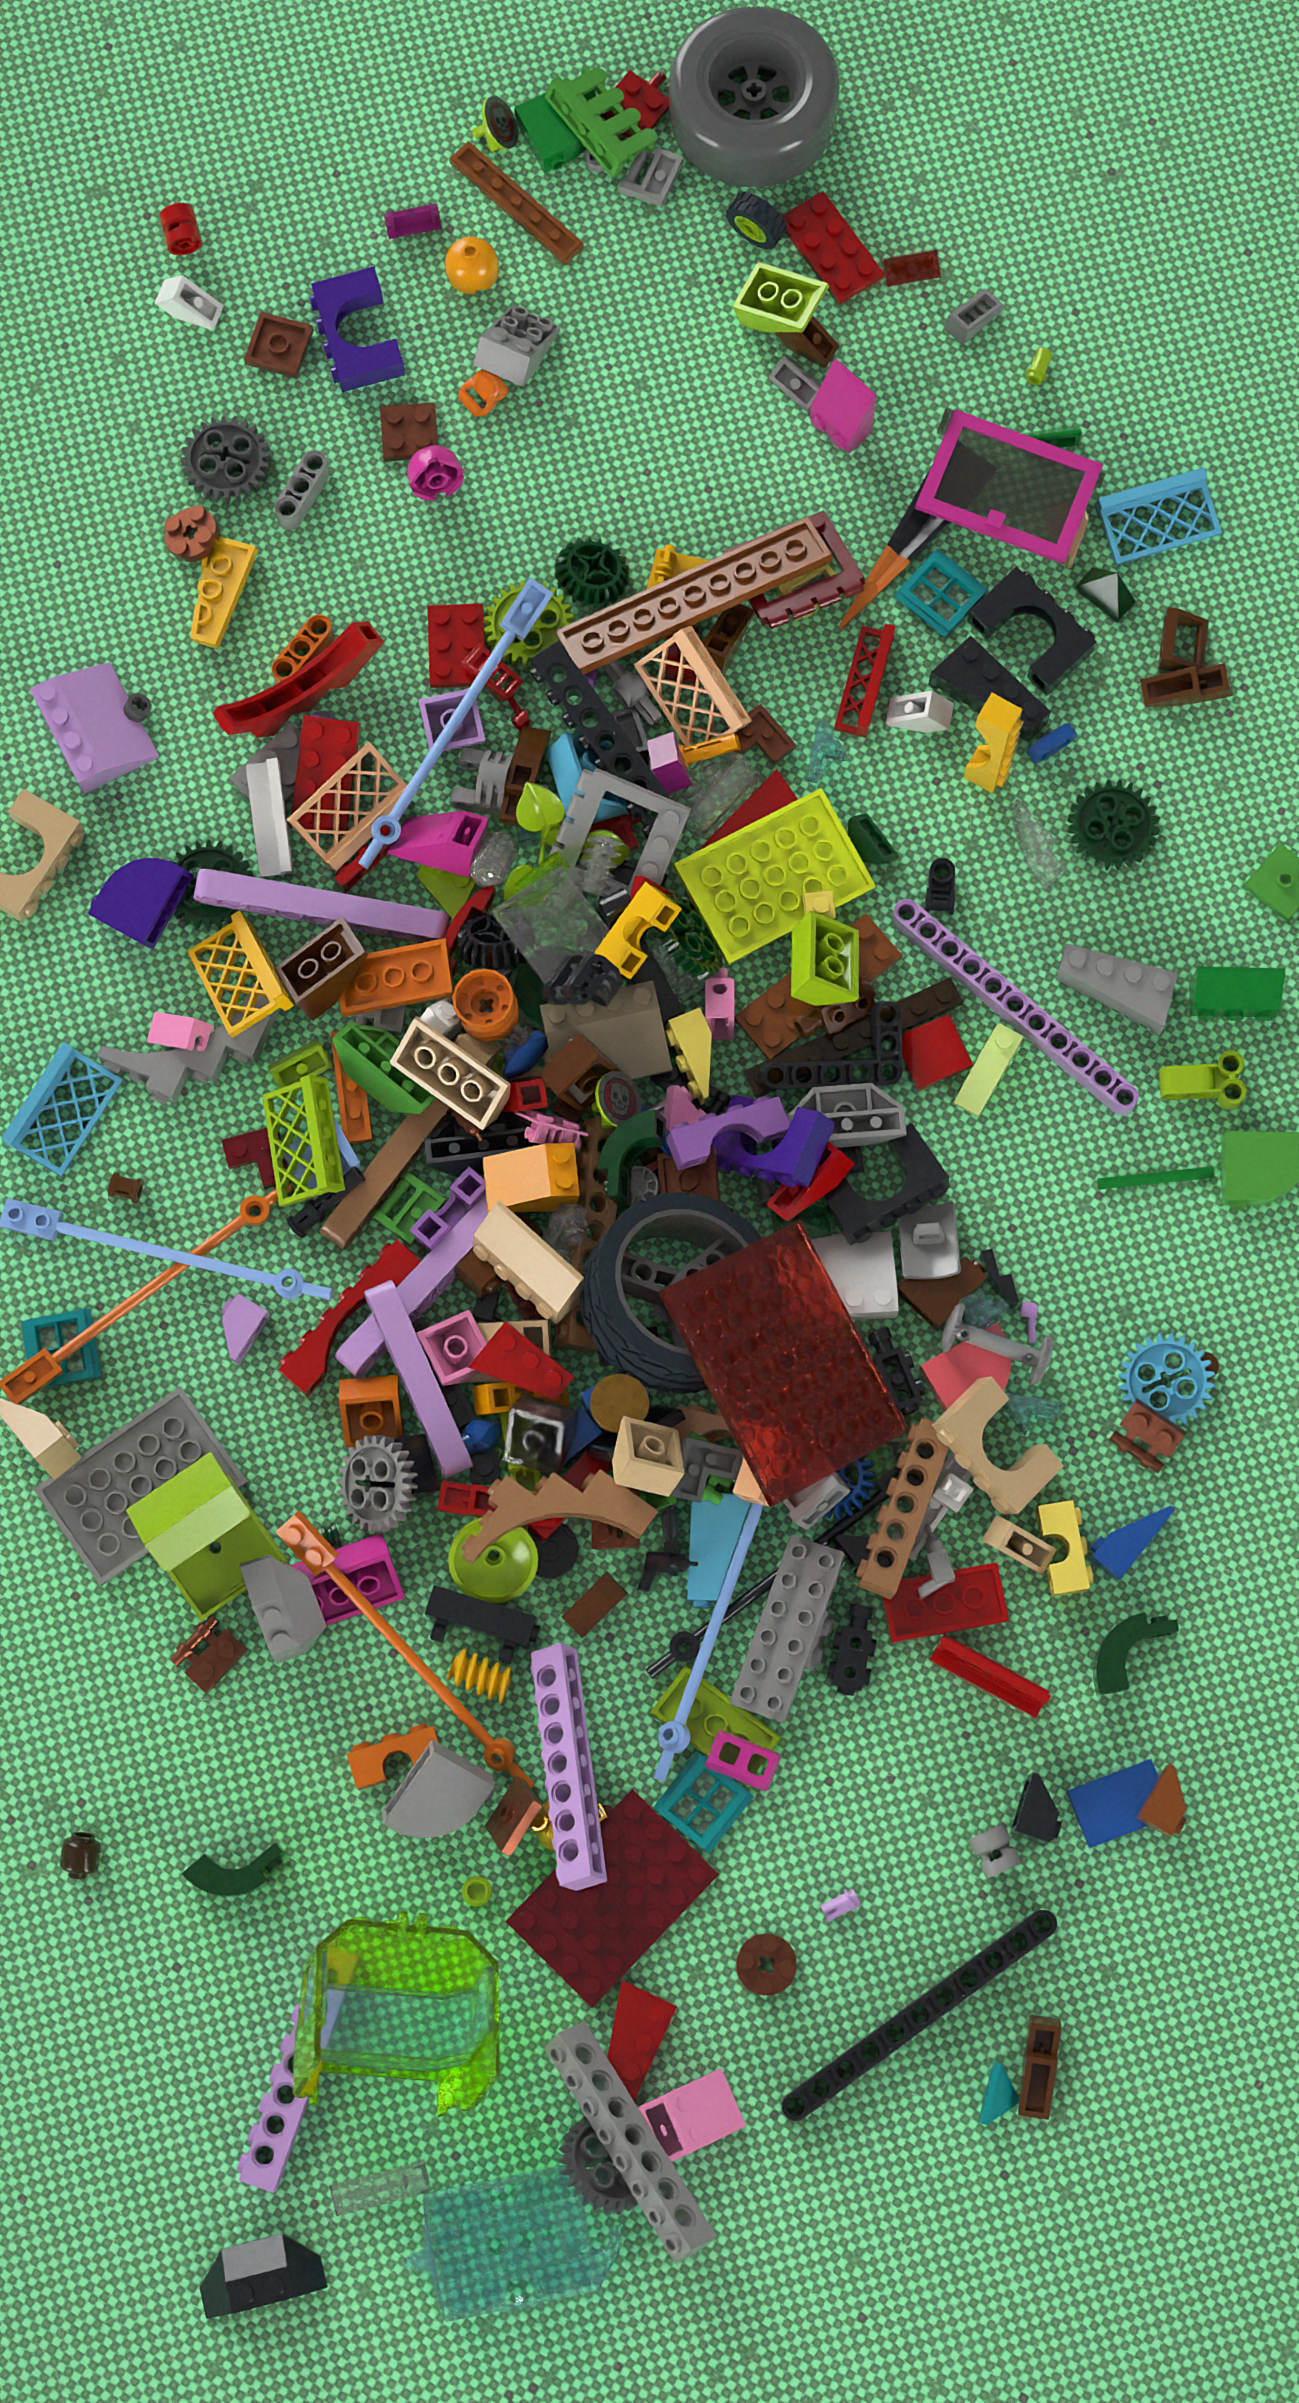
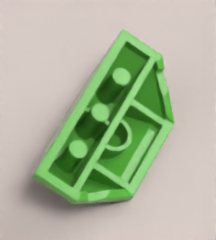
M350 1021L333 1037L332 1041L345 1074L391 1112L421 1114L437 1099L436 1096L390 1064L401 1042L387 1030L358 1025V1023Z

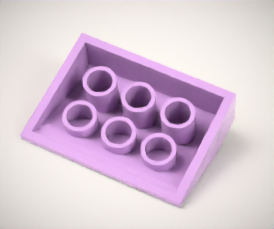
M110 662L54 676L30 688L83 794L159 758L142 722H134L124 714L123 708L128 700V696Z

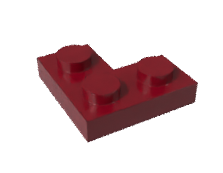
M267 1128L221 1140L229 1170L257 1162L264 1189L276 1186ZM278 1131L279 1140L282 1141L280 1132ZM283 1158V1167L287 1170L289 1166Z

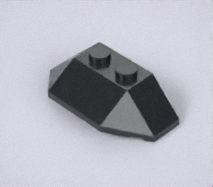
M501 1112L497 1120L481 1130L482 1141H478L476 1136L468 1134L464 1127H460L454 1116L438 1127L432 1135H428L424 1139L427 1167L455 1177H459L468 1167L477 1174L484 1175V1157L541 1144L529 1142L528 1138H525V1130L527 1127H531L532 1122L514 1114V1112Z
M281 2233L221 2249L199 2288L205 2317L209 2319L292 2299L325 2289L328 2285L321 2255Z

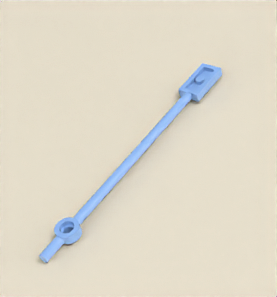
M531 577L527 580L499 624L500 627L506 630L392 811L389 815L380 816L373 822L371 826L373 840L358 862L364 868L368 869L383 845H390L399 838L401 827L398 821L514 638L516 637L521 641L526 638L552 597L553 592ZM382 826L389 829L390 833L388 836L381 834L380 828Z
M9 1198L6 1199L0 1218V1227L3 1229L55 1241L57 1234L62 1233L274 1286L276 1292L282 1298L287 1300L296 1299L302 1293L331 1300L333 1295V1289L305 1282L302 1275L294 1269H284L275 1275L62 1222L64 1214L61 1211ZM293 1279L292 1285L284 1287L285 1280Z
M793 1444L790 1445L772 1499L774 1502L777 1500L796 1447ZM756 1503L751 1505L675 1719L665 1723L659 1731L658 1741L663 1748V1752L653 1777L656 1780L665 1782L674 1754L684 1751L689 1745L690 1731L685 1724L762 1513L763 1505ZM673 1732L674 1735H673L672 1739L669 1740L670 1735H671V1733Z

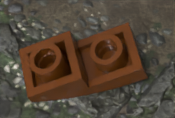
M606 1572L562 1618L583 1638L628 1592Z

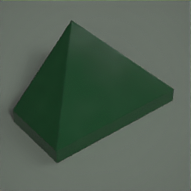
M1092 567L1074 588L1117 623L1135 604V599L1116 572Z
M867 813L853 816L848 820V836L862 862L882 865L896 861L900 857Z

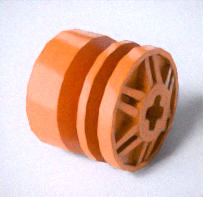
M479 969L469 972L460 979L455 986L452 1000L454 1010L467 1034L476 1040L485 1042L501 1040L509 1035L517 1025L520 1012L518 1001L506 977L495 970ZM486 1007H487L488 1009H492V1008H493V1011L490 1012V1013H489L488 1011H483V1010H484V1008H486Z

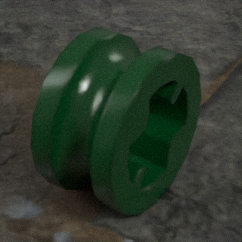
M331 1522L329 1527L320 1526L322 1536L332 1547H342L335 1522Z

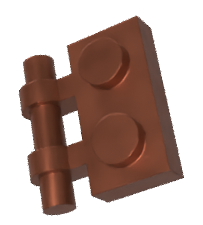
M1137 1398L1119 1424L1129 1432L1126 1436H1123L1115 1430L1109 1440L1118 1446L1117 1449L1125 1454L1127 1452L1140 1461L1139 1464L1145 1469L1149 1467L1156 1473H1159L1164 1463L1155 1458L1157 1453L1160 1452L1169 1458L1187 1432ZM1136 1436L1151 1446L1148 1452L1133 1442Z
M212 1615L203 1624L199 1622L194 1628L196 1631L185 1643L181 1642L176 1647V1653L170 1658L177 1667L185 1659H188L192 1665L184 1673L206 1694L248 1651L227 1629H224L216 1637L211 1631L219 1622ZM206 1639L210 1646L198 1657L193 1650Z

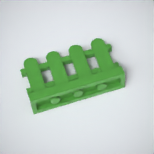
M587 66L582 69L581 76L571 81L568 77L562 80L560 76L553 79L544 98L611 178L620 175L625 163L628 165L633 163L635 160L634 156L643 151L649 154L654 151V144L658 138L657 133L650 128L640 130L637 126L641 118L639 111L634 108L624 110L620 106L624 94L618 88L607 90L603 84L607 74L603 69L594 68L590 70ZM593 90L599 94L589 101L583 96ZM612 110L615 114L614 117L606 121L600 117ZM629 130L633 136L621 142L617 136Z

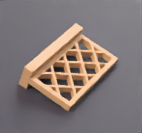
M692 626L680 629L673 634V637L633 664L686 747L694 745L692 742L693 731L706 734L705 741L711 740L712 736L719 738L736 732L752 722ZM674 643L681 650L680 662L667 659L669 647ZM660 653H662V657H661V658H660V657H656L657 655H659ZM650 660L661 662L658 677L651 676L644 667ZM666 664L679 667L677 682L664 679ZM685 668L693 670L697 675L695 686L682 683ZM663 683L676 686L674 701L667 700L662 695ZM681 688L694 690L692 705L679 703ZM700 692L707 693L711 697L710 710L697 707ZM678 707L691 710L689 725L679 722L677 718ZM696 712L709 714L707 729L694 726ZM715 716L724 718L730 728L723 733L713 731Z
M368 742L302 804L287 821L322 859L321 862L328 869L337 871L372 837L371 826L373 822L380 816L390 814L407 785L374 746ZM368 752L375 759V771H361V759ZM380 766H381L386 772H380ZM345 774H355L354 791L340 790L341 778ZM361 774L374 775V792L360 791ZM380 775H389L396 783L389 792H379ZM333 785H335V790H329ZM325 793H335L334 810L320 809L321 797ZM340 794H354L353 811L340 810ZM360 794L373 795V807L369 811H359ZM315 804V809H309ZM305 812L315 813L314 829H304L297 820ZM320 813H334L333 830H319ZM339 814H353V826L348 831L339 830ZM308 833H314V837L312 838ZM319 833L333 834V844L326 852L319 846ZM338 834H344L341 838L338 839Z

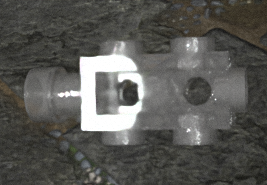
M560 1203L556 1212L550 1216L549 1227L545 1235L540 1238L571 1264L572 1255L577 1245L584 1239L583 1233L588 1225L585 1219L587 1211L578 1204Z

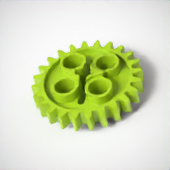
M523 580L520 582V588L517 589L511 583L509 593L500 589L501 599L492 597V604L495 607L487 606L486 608L487 614L490 616L484 617V623L487 625L484 631L485 635L490 636L487 638L488 645H495L493 650L506 631L499 624L524 587L525 582ZM546 582L542 584L545 588H547ZM556 587L550 590L553 592V595L526 638L518 643H514L518 639L514 638L502 657L503 662L512 658V667H515L521 661L523 668L526 669L532 657L558 641L555 631L574 621V614L569 613L571 611L570 603L564 604V594L556 597ZM546 618H552L555 620V622L551 625H546L542 623V621ZM531 639L539 641L536 646H528L526 644Z

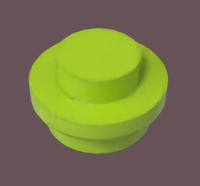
M473 1876L467 1879L462 1887L463 1899L473 1907H481L487 1904L492 1896L491 1884L481 1876Z

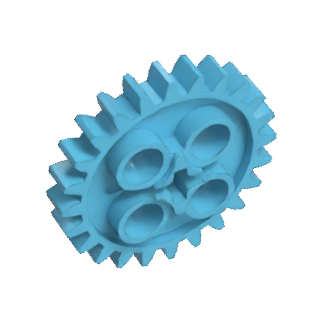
M1158 1333L1157 1342L1154 1343L1149 1337H1146L1147 1346L1145 1347L1136 1343L1135 1345L1139 1352L1137 1354L1127 1352L1132 1361L1131 1363L1122 1362L1121 1365L1128 1369L1127 1373L1119 1374L1120 1378L1126 1380V1383L1120 1385L1119 1389L1128 1391V1394L1122 1400L1124 1402H1133L1128 1410H1130L1138 1398L1176 1425L1179 1419L1185 1425H1188V1415L1198 1419L1195 1410L1199 1408L1206 1411L1207 1408L1202 1403L1203 1399L1212 1400L1213 1398L1206 1393V1390L1215 1388V1384L1207 1382V1379L1215 1376V1373L1205 1370V1368L1212 1364L1211 1361H1201L1205 1351L1200 1350L1195 1353L1196 1342L1193 1341L1186 1346L1185 1336H1182L1178 1342H1175L1173 1333H1170L1167 1341H1164L1162 1335ZM1171 1354H1179L1182 1357V1365L1178 1369L1167 1367L1166 1361ZM1144 1366H1152L1155 1369V1376L1150 1381L1140 1379L1139 1372ZM1186 1369H1191L1190 1374L1172 1380V1387L1170 1388L1160 1385L1147 1393L1142 1392L1143 1388L1161 1382L1163 1374L1173 1377ZM1183 1381L1194 1383L1195 1389L1190 1396L1179 1394L1178 1388ZM1159 1392L1166 1394L1167 1403L1164 1407L1155 1408L1152 1406L1151 1399L1154 1394Z

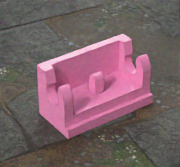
M154 1012L147 1042L192 1051L195 1040L199 1036L200 1041L197 1050L204 1051L214 1025L196 1018Z

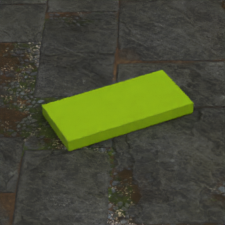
M687 1665L683 1667L650 1711V1714L663 1724L675 1719L692 1669ZM702 1677L685 1724L690 1731L689 1744L708 1757L717 1732L723 1730L773 1750L782 1737L747 1710L732 1705L730 1703L731 1698ZM728 1742L724 1743L719 1759L731 1765L735 1764L740 1748ZM753 1754L748 1763L747 1770L755 1774L766 1758Z

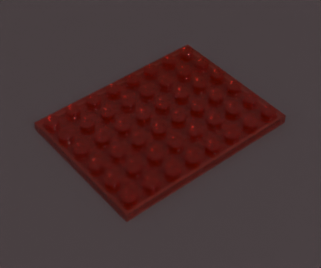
M801 1220L658 1291L769 1507L784 1501L909 1431Z

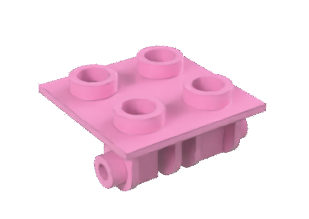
M526 1110L525 1113L514 1112V1114L532 1122L531 1127H527L524 1133L525 1138H528L529 1142L574 1143L575 1150L578 1151L582 1144L579 1139L580 1135L588 1136V1133L579 1130L580 1124L560 1116L552 1115L550 1117L536 1110Z

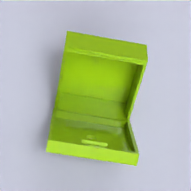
M211 1452L126 1509L147 1550L163 1572L165 1570L168 1572L201 1621L247 1590L240 1568L241 1563L267 1554L275 1557L280 1562L286 1563L288 1561L230 1476H227ZM218 1542L221 1545L219 1553L214 1554L210 1551L209 1546L211 1543Z

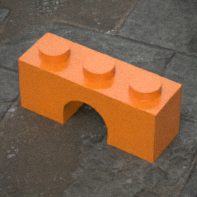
M423 1723L409 1728L411 1733L400 1737L398 1732L381 1737L382 1742L370 1746L369 1741L352 1746L353 1752L347 1753V1758L356 1788L362 1790L387 1782L385 1764L393 1754L404 1753L409 1755L414 1766L431 1740L439 1743L434 1726L428 1727L427 1723Z

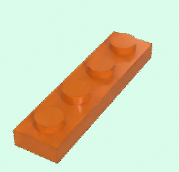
M339 1031L331 1032V1041ZM332 1041L342 1132L350 1145L373 1142L367 1092L345 1074Z

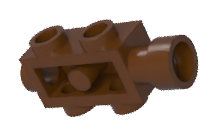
M859 978V999L856 1001L821 1006L811 1005L813 1012L807 1015L803 1013L793 1019L795 1030L802 1039L815 1034V1030L818 1028L828 1034L843 1030L845 1025L866 1017L868 1012L871 1011L872 1006L875 1004L874 997L876 995L873 986L868 981Z

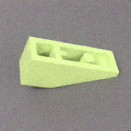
M998 1022L953 1104L979 1117L1019 1049L1024 1036Z

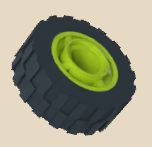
M744 191L739 193L725 212L728 223L743 239L765 250L773 249L787 230V223L777 209L766 200L760 198V196L750 192L746 193Z

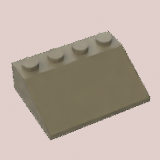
M653 980L621 987L606 1007L592 1000L584 1005H571L569 1003L565 1005H551L549 1003L540 1005L541 1018L551 1058L555 1057L565 1047L566 1043L580 1032L592 1041L631 1080L672 1072Z

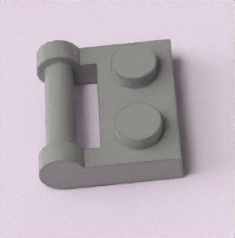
M656 146L654 151L649 154L646 151L637 154L625 180H622L618 186L619 193L626 197H636L662 208L684 163V157ZM652 158L653 161L641 186L635 184L646 159Z

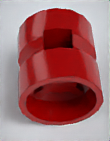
M174 203L161 210L159 218L162 230L165 232L164 237L168 251L173 255L180 256L197 251L202 246V239L197 227L194 208L187 203Z

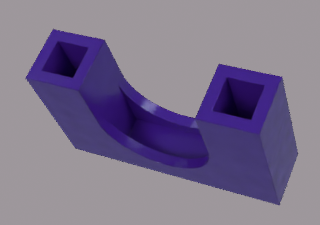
M375 267L311 283L313 294L308 295L312 311L318 310L320 318L315 319L320 335L325 334L327 342L323 343V348L327 360L331 358L333 360L334 366L330 367L334 384L340 383L342 392L405 376L404 364L396 339L358 347L348 344L338 335L339 325L347 315L357 310L384 303Z
M732 1095L727 1109L742 1104L743 1107L753 1105L755 1099ZM797 1107L785 1137L776 1148L766 1154L756 1155L757 1142L749 1135L739 1131H727L717 1135L712 1140L710 1147L716 1148L718 1170L723 1173L730 1174L731 1171H735L737 1174L749 1179L754 1175L768 1183H773L774 1180H777L791 1188H795L796 1185L808 1187L835 1123L820 1111Z

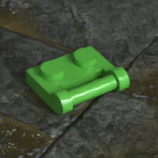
M405 1170L400 1177L402 1180L381 1207L371 1213L370 1217L409 1246H412L416 1240L409 1229L428 1209L437 1212L447 1201L439 1193ZM410 1187L416 1189L415 1193L393 1220L387 1217Z

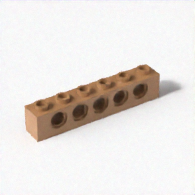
M923 1417L917 1425L912 1424L906 1437V1441L910 1442L907 1452L902 1450L896 1465L897 1468H900L897 1479L892 1477L886 1492L887 1495H890L887 1506L882 1504L876 1519L877 1522H880L877 1533L872 1531L866 1548L870 1550L868 1559L861 1560L856 1572V1576L860 1577L858 1587L888 1599H892L896 1594L949 1446L944 1445L937 1438V1432L932 1427L934 1422ZM917 1448H926L930 1453V1458H921L917 1453ZM914 1474L918 1476L920 1485H911L907 1480V1475ZM897 1502H907L911 1511L909 1513L901 1512L897 1507ZM887 1529H897L901 1539H891L887 1534ZM884 1555L888 1557L891 1566L887 1568L880 1566L877 1562V1556Z

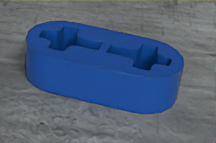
M1065 723L1027 749L1026 754L1034 764H1038L1070 744L1078 734L1070 723Z

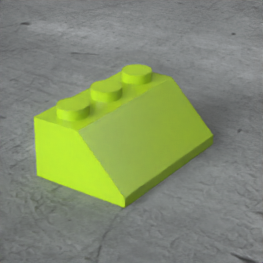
M812 910L792 928L791 996L814 1006L854 1002L859 999V930Z

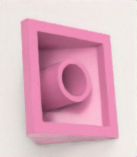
M470 1310L416 1333L442 1386L466 1383L480 1373L468 1367L487 1343Z

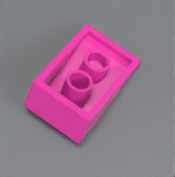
M836 359L832 362L811 405L810 421L817 430H823L828 434L832 443L837 448H843L850 454L872 433L877 395Z

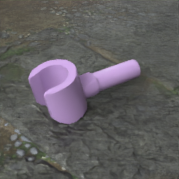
M1023 1301L1020 1316L1029 1318V1343H1035V1323L1038 1307L1033 1302Z

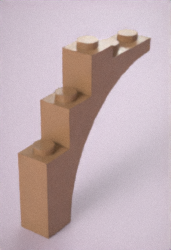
M601 1469L596 1475L590 1473L580 1486L584 1489L583 1493L554 1472L549 1478L543 1476L534 1488V1491L537 1492L536 1496L506 1475L502 1481L497 1478L487 1491L490 1495L488 1504L496 1510L492 1512L489 1509L479 1522L482 1529L477 1536L471 1533L461 1547L465 1551L462 1559L472 1565L489 1546L505 1534L528 1523L548 1518L578 1517L598 1520L618 1527L633 1537L640 1539L658 1511L626 1487L615 1484L614 1479Z

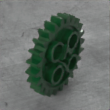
M1107 779L1104 788H1102L1099 782H1096L1094 792L1086 787L1084 791L1085 797L1078 794L1076 798L1077 804H1072L1070 811L1074 814L1068 816L1067 822L1072 823V825L1068 826L1067 833L1075 834L1071 837L1070 843H1079L1076 853L1085 851V862L1093 857L1095 859L1094 867H1097L1100 862H1105V870H1108L1111 863H1115V867L1119 871L1123 862L1131 868L1133 858L1140 863L1143 859L1142 853L1150 854L1152 850L1150 846H1155L1157 841L1154 836L1158 835L1160 828L1154 825L1159 823L1160 817L1152 816L1156 812L1157 806L1148 807L1151 797L1142 799V788L1133 792V783L1123 788L1121 780H1118L1116 786H1112L1111 781ZM1108 803L1113 810L1103 811L1099 804ZM1122 803L1125 807L1108 845L1103 846L1102 843L1109 826L1113 821L1119 804ZM1134 814L1139 821L1130 822L1126 819L1125 815ZM1092 827L1098 828L1102 834L1100 836H1093L1089 833L1088 829ZM1118 838L1124 839L1128 846L1120 847L1116 845L1114 840Z
M210 839L207 840L206 847H202L199 841H196V849L192 850L186 845L185 850L187 854L182 855L176 852L175 854L179 861L177 863L170 861L188 872L196 867L217 871L220 868L227 867L230 868L229 873L254 877L253 871L247 870L250 867L248 860L242 861V852L234 854L232 845L224 850L222 841H219L216 847H213ZM194 876L190 886L186 889L175 909L174 916L177 920L184 916L183 923L185 926H188L193 921L195 930H199L202 924L205 925L207 932H210L212 924H216L217 928L221 930L222 922L226 921L230 924L232 922L230 916L239 910L200 902L195 904L188 903V899L194 895L197 876Z
M666 894L682 910L666 932L653 926L659 932L656 937L663 941L662 948L668 949L669 958L673 957L676 961V966L681 965L685 974L690 972L693 979L697 977L699 981L707 980L719 972V967L722 966L720 962L722 956L717 952L719 948L714 943L696 908L692 910L688 901L684 903L681 896L676 898L674 894Z

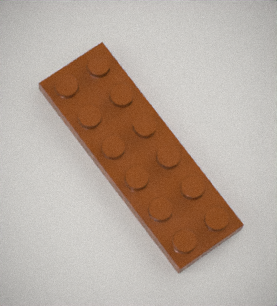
M866 913L850 925V927L859 930L860 979L871 983L902 959V954ZM790 972L736 1014L734 1021L766 1059L769 1060L783 1053L801 1038L795 1030L793 1019L803 1013L807 1015L813 1011L809 1003L791 996Z

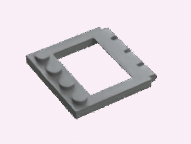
M596 768L594 772L583 769L576 789L585 793V796L576 792L573 794L566 815L575 819V821L568 818L563 819L556 840L565 844V846L554 843L547 863L556 867L554 873L607 896L623 887L630 896L634 876H645L661 885L691 808ZM605 790L658 813L629 886L577 864Z

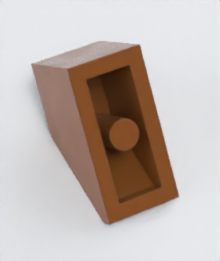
M1168 1764L1164 1767L1136 1819L1166 1837L1172 1836L1173 1833L1179 1834L1187 1818L1183 1817L1187 1809L1177 1772L1173 1765Z

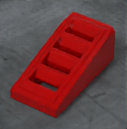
M478 643L460 664L476 679L490 657L491 652L481 643ZM482 655L484 660L475 667L473 663ZM500 660L484 688L501 703L507 701L523 683V680ZM497 672L501 674L495 682L490 680ZM507 680L509 684L502 690L500 686Z

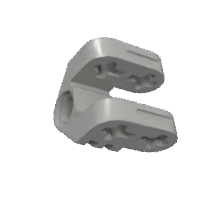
M462 749L458 764L465 769L478 772L476 790L461 787L453 788L449 804L462 810L499 816L505 793L504 786L513 755H503L502 752L492 753V750Z

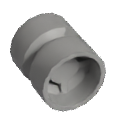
M1004 1823L968 1840L974 1854L982 1858L979 1864L986 1879L1022 1863L1016 1848L1008 1844L1011 1838ZM1000 1848L1003 1856L994 1860L990 1852Z

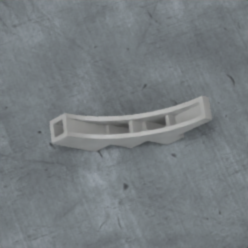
M247 994L240 1006L247 1007L251 994ZM258 996L254 1008L261 1009L269 1004L268 997ZM280 1008L234 1038L228 1034L224 1024H222L210 1034L204 1051L197 1050L200 1041L198 1040L195 1042L192 1051L177 1048L154 1053L124 1052L102 1045L97 1056L103 1064L102 1067L110 1072L118 1074L119 1070L129 1074L130 1079L141 1084H145V1081H148L145 1087L152 1100L164 1105L167 1104V1101L176 1105L189 1074H191L193 1080L202 1084H207V1081L216 1084L229 1053L231 1058L238 1062L246 1064L247 1061L256 1063ZM234 1012L231 1020L232 1026L242 1021L244 1012Z

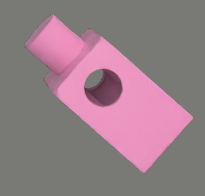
M720 968L719 972L705 980V1019L712 1032V1040H734V979L728 978L727 969Z

